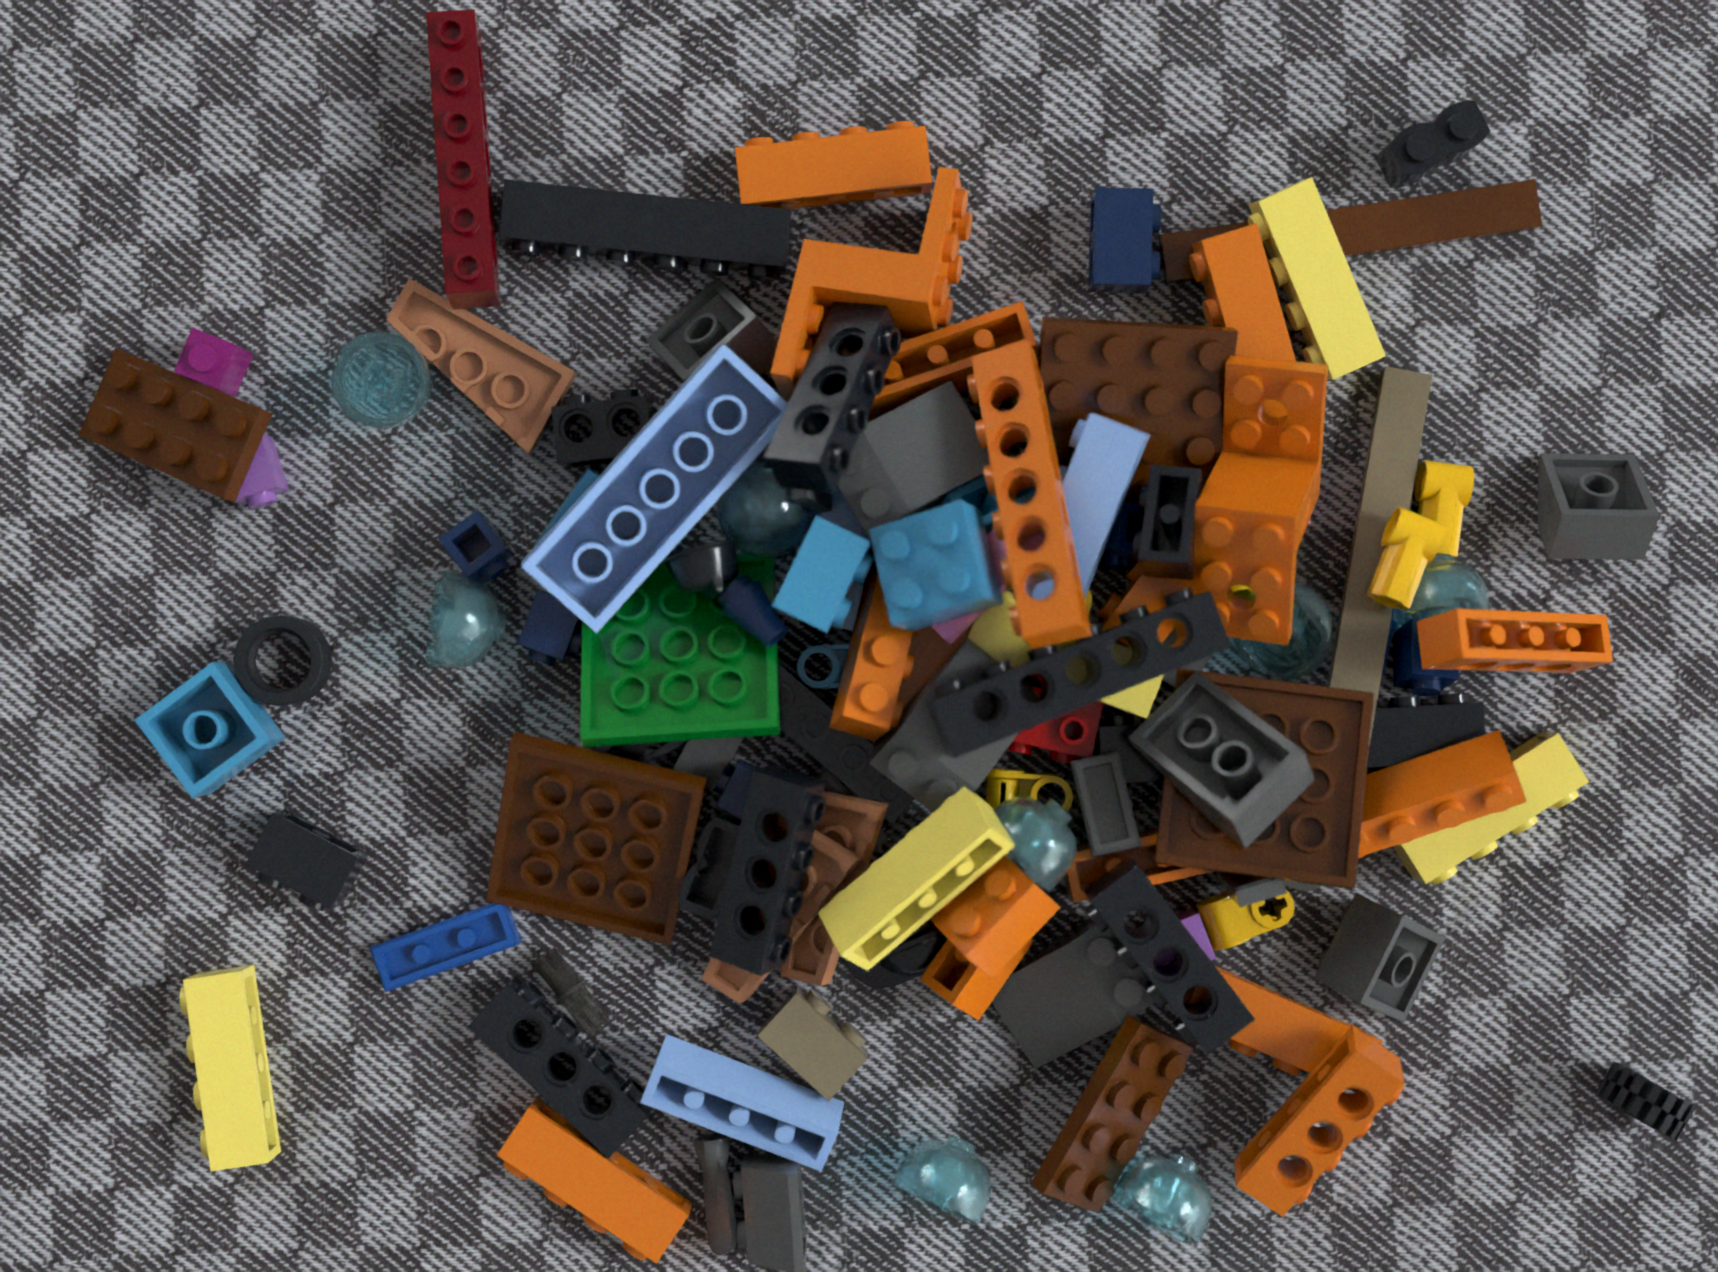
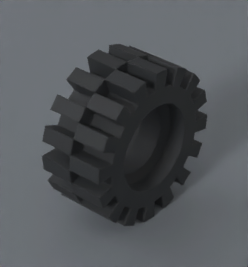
M1613 1061L1595 1093L1599 1098L1674 1141L1679 1139L1696 1109L1695 1106L1615 1061Z

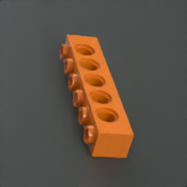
M1029 341L973 355L971 359L974 374L967 375V383L973 403H980L982 419L976 420L975 426L981 448H988L991 465L984 466V477L990 495L996 494L999 511L992 513V521L998 541L1005 540L1008 558L1001 559V570L1007 589H1014L1016 606L1009 607L1014 634L1016 637L1022 636L1032 649L1090 637L1092 635L1038 357ZM1013 396L1019 397L1017 404L1012 409L999 411V406L1003 400ZM1022 441L1028 442L1025 451L1021 455L1007 457V452L1013 444ZM1028 487L1036 488V494L1031 501L1025 504L1015 503L1016 497L1021 490ZM1039 533L1045 534V541L1039 549L1030 552L1024 551V544L1030 536ZM1046 580L1054 581V589L1048 597L1040 600L1033 599V590L1040 582Z

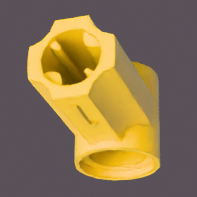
M1422 460L1418 466L1414 483L1415 501L1419 502L1418 514L1444 524L1446 527L1445 536L1436 557H1458L1463 508L1468 506L1474 487L1473 467Z
M1397 507L1384 529L1381 546L1385 548L1367 596L1372 598L1374 602L1388 608L1402 611L1410 609L1425 567L1435 558L1443 542L1446 531L1445 525L1403 507Z

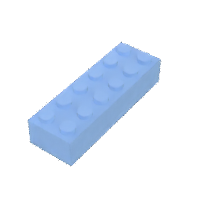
M718 344L521 561V567L597 633L770 443L788 403L725 344Z

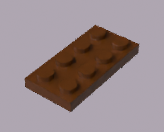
M115 348L79 436L235 503L273 413Z
M1128 1015L1031 1184L1045 1195L1099 1213L1104 1203L1112 1196L1114 1186L1127 1163L1135 1156L1138 1144L1150 1123L1160 1113L1165 1097L1175 1080L1183 1073L1186 1061L1194 1048L1181 1039Z

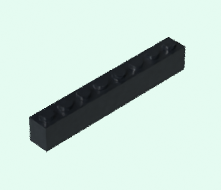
M1467 693L1438 694V703L1420 704L1419 696L1390 697L1389 707H1376L1367 768L1393 766L1485 735L1484 702L1467 701ZM1132 714L1105 716L1106 725H1099L1095 740V756L1118 751L1126 783L1163 781L1164 775L1128 739L1143 722L1134 723V715Z

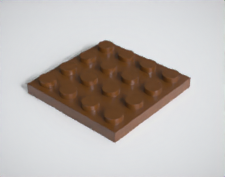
M1042 317L1038 361L1059 468L1061 465L1066 467L1070 465L1076 449L1069 447V443L1079 419L1087 421L1090 413H1097L1151 434L1124 502L1139 506L1142 484H1149L1151 465L1201 469L1205 485L1222 452L1225 363L1230 355H1235L1238 331L1233 327Z
M1178 668L1175 674L1173 693L1196 670ZM1198 671L1302 749L1307 757L1314 781L1244 849L1213 824L1164 776L1154 863L1355 889L1374 693Z
M515 732L509 744L486 901L671 946L680 911V888L688 872L707 778Z

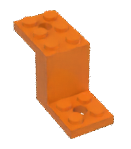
M939 167L918 255L804 239L771 369V376L780 396L787 403L791 399L834 302L887 306L902 339H912L950 325L953 300L948 298L951 284H958L961 278L963 257L958 255L961 240L968 241L970 238L973 219L972 212H966L968 190L961 187L958 169Z
M1230 355L1225 363L1222 452L1195 504L1193 592L1195 595L1210 591L1228 637L1288 646L1292 636L1296 555L1320 494L1328 365ZM1270 399L1277 400L1285 406L1287 414L1283 417H1272L1263 410L1262 402ZM1237 584L1246 585L1252 589L1255 598L1250 600L1240 599L1233 593L1231 586Z

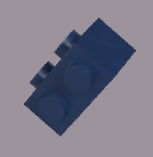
M1095 188L1090 198L1088 292L1145 294L1151 286V280H1158L1160 253L1159 251H1152V233H1159L1161 204L1153 203L1154 189Z

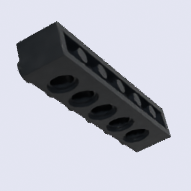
M1192 587L1182 589L1163 597L1166 604L1165 607L1150 613L1146 605L1134 608L1118 615L1121 622L1120 625L1103 631L1101 623L1090 626L1092 636L1077 639L1075 643L1057 649L1056 644L1027 651L1029 657L1027 662L1011 667L1009 659L982 669L981 673L984 679L965 686L963 678H959L934 688L937 698L927 701L926 704L947 757L957 758L1232 647L1210 591L1194 595ZM1163 620L1170 621L1177 630L1176 641L1171 647L1164 646L1157 635L1158 627ZM1118 638L1125 639L1132 648L1131 659L1124 666L1118 664L1113 659L1111 653L1112 645ZM1072 656L1080 657L1087 667L1086 677L1079 684L1071 682L1065 672L1066 663ZM1027 674L1036 676L1042 687L1039 698L1032 703L1024 700L1019 692L1020 681ZM982 692L990 694L996 703V711L987 721L979 720L972 709L975 697Z

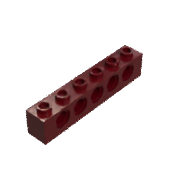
M475 9L426 12L445 293L453 309L501 306L481 30Z

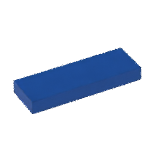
M492 902L372 945L369 949L384 991L388 992L522 943L510 907Z

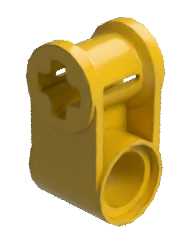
M992 768L985 777L987 778L986 802L991 806L999 819H1022L1023 817L1059 818L1066 814L1072 805L1073 793L1071 787L1066 780L1056 774ZM1004 782L1005 799L1004 804H1000L1001 784ZM1046 783L1060 785L1064 793L1061 804L1052 809L1042 807L1037 801L1038 790Z
M1287 891L1285 894L1274 897L1280 899V901L1274 904L1275 912L1271 915L1263 909H1259L1260 906L1265 904V900L1239 907L1226 892L1198 902L1196 908L1212 949L1214 951L1228 949L1242 944L1254 936L1287 924L1293 917L1295 909L1294 900L1290 893Z

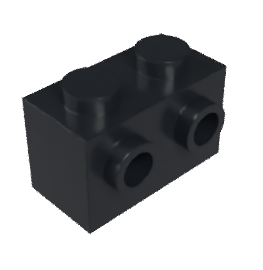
M1151 465L1149 484H1142L1140 491L1139 511L1144 513L1142 530H1136L1133 541V559L1139 560L1144 576L1193 580L1195 504L1205 486L1201 469Z
M283 810L272 813L245 865L258 871L256 878L261 882L278 889H282L285 885L300 893L298 899L303 904L315 910L325 911L326 907L331 910L344 903L369 853L299 816Z

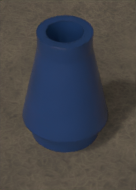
M744 575L732 582L719 596L718 602L724 607L722 614L759 640L766 649L777 644L787 634L788 628L782 623L759 581L753 582L748 575Z

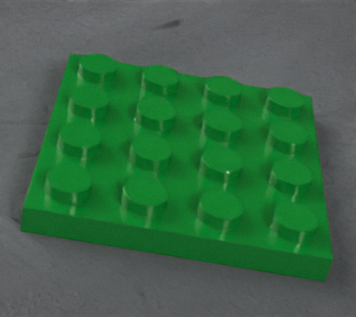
M773 551L738 553V576L732 582L744 575H748L753 582L759 581L773 605L776 599L775 558ZM660 563L597 633L582 621L580 740L583 747L780 735L777 644L766 649L759 640L722 614L724 607L718 602L719 596L712 600H706L701 593H681L666 565ZM730 582V583L724 585V586H723V591H724L732 582Z

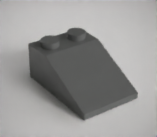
M951 380L867 423L865 431L859 434L851 453L849 469L845 474H842L838 487L868 538H870L869 529L927 511L943 501L948 493L984 475V466L991 465L988 448L982 449L975 426L976 420Z
M966 638L902 709L897 726L895 728L890 727V730L876 740L869 764L932 812L936 811L948 797L957 793L963 786L974 792L1018 733L957 758H948L926 702L937 698L934 688L959 678H963L965 686L984 679L981 670L999 662L970 639ZM1022 680L1020 681L1019 692L1022 698L1030 703L1036 701L1040 694ZM982 692L975 697L972 709L979 720L987 721L994 715L996 703L990 694Z
M1197 670L1128 737L1130 743L1196 808L1244 849L1314 781L1307 757L1302 749Z
M1091 918L1017 965L992 1001V1004L1035 1069L1115 1029L1124 1023L1128 1015L1134 1017L1155 1003L1143 986L1149 979L1141 967L1138 966L1131 971L1114 948V946L1121 942L1111 928L1102 933Z

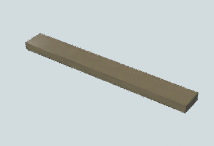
M1385 366L1381 371L1327 687L1374 693L1370 741L1393 608H1388L1374 602L1372 598L1367 596V592L1385 548L1381 546V539L1389 518L1399 506L1410 510L1432 375Z

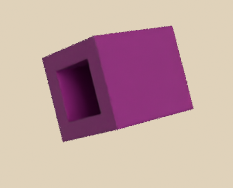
M192 327L174 372L236 397L253 354L233 343Z

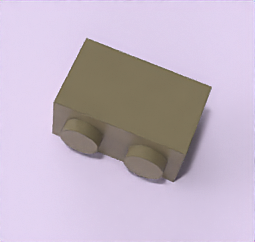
M797 986L759 1028L757 1036L829 1101L868 1059L867 1049L863 1046L867 1039L848 1021H845L841 1026L828 1014L831 1006L816 991L810 989L805 993Z

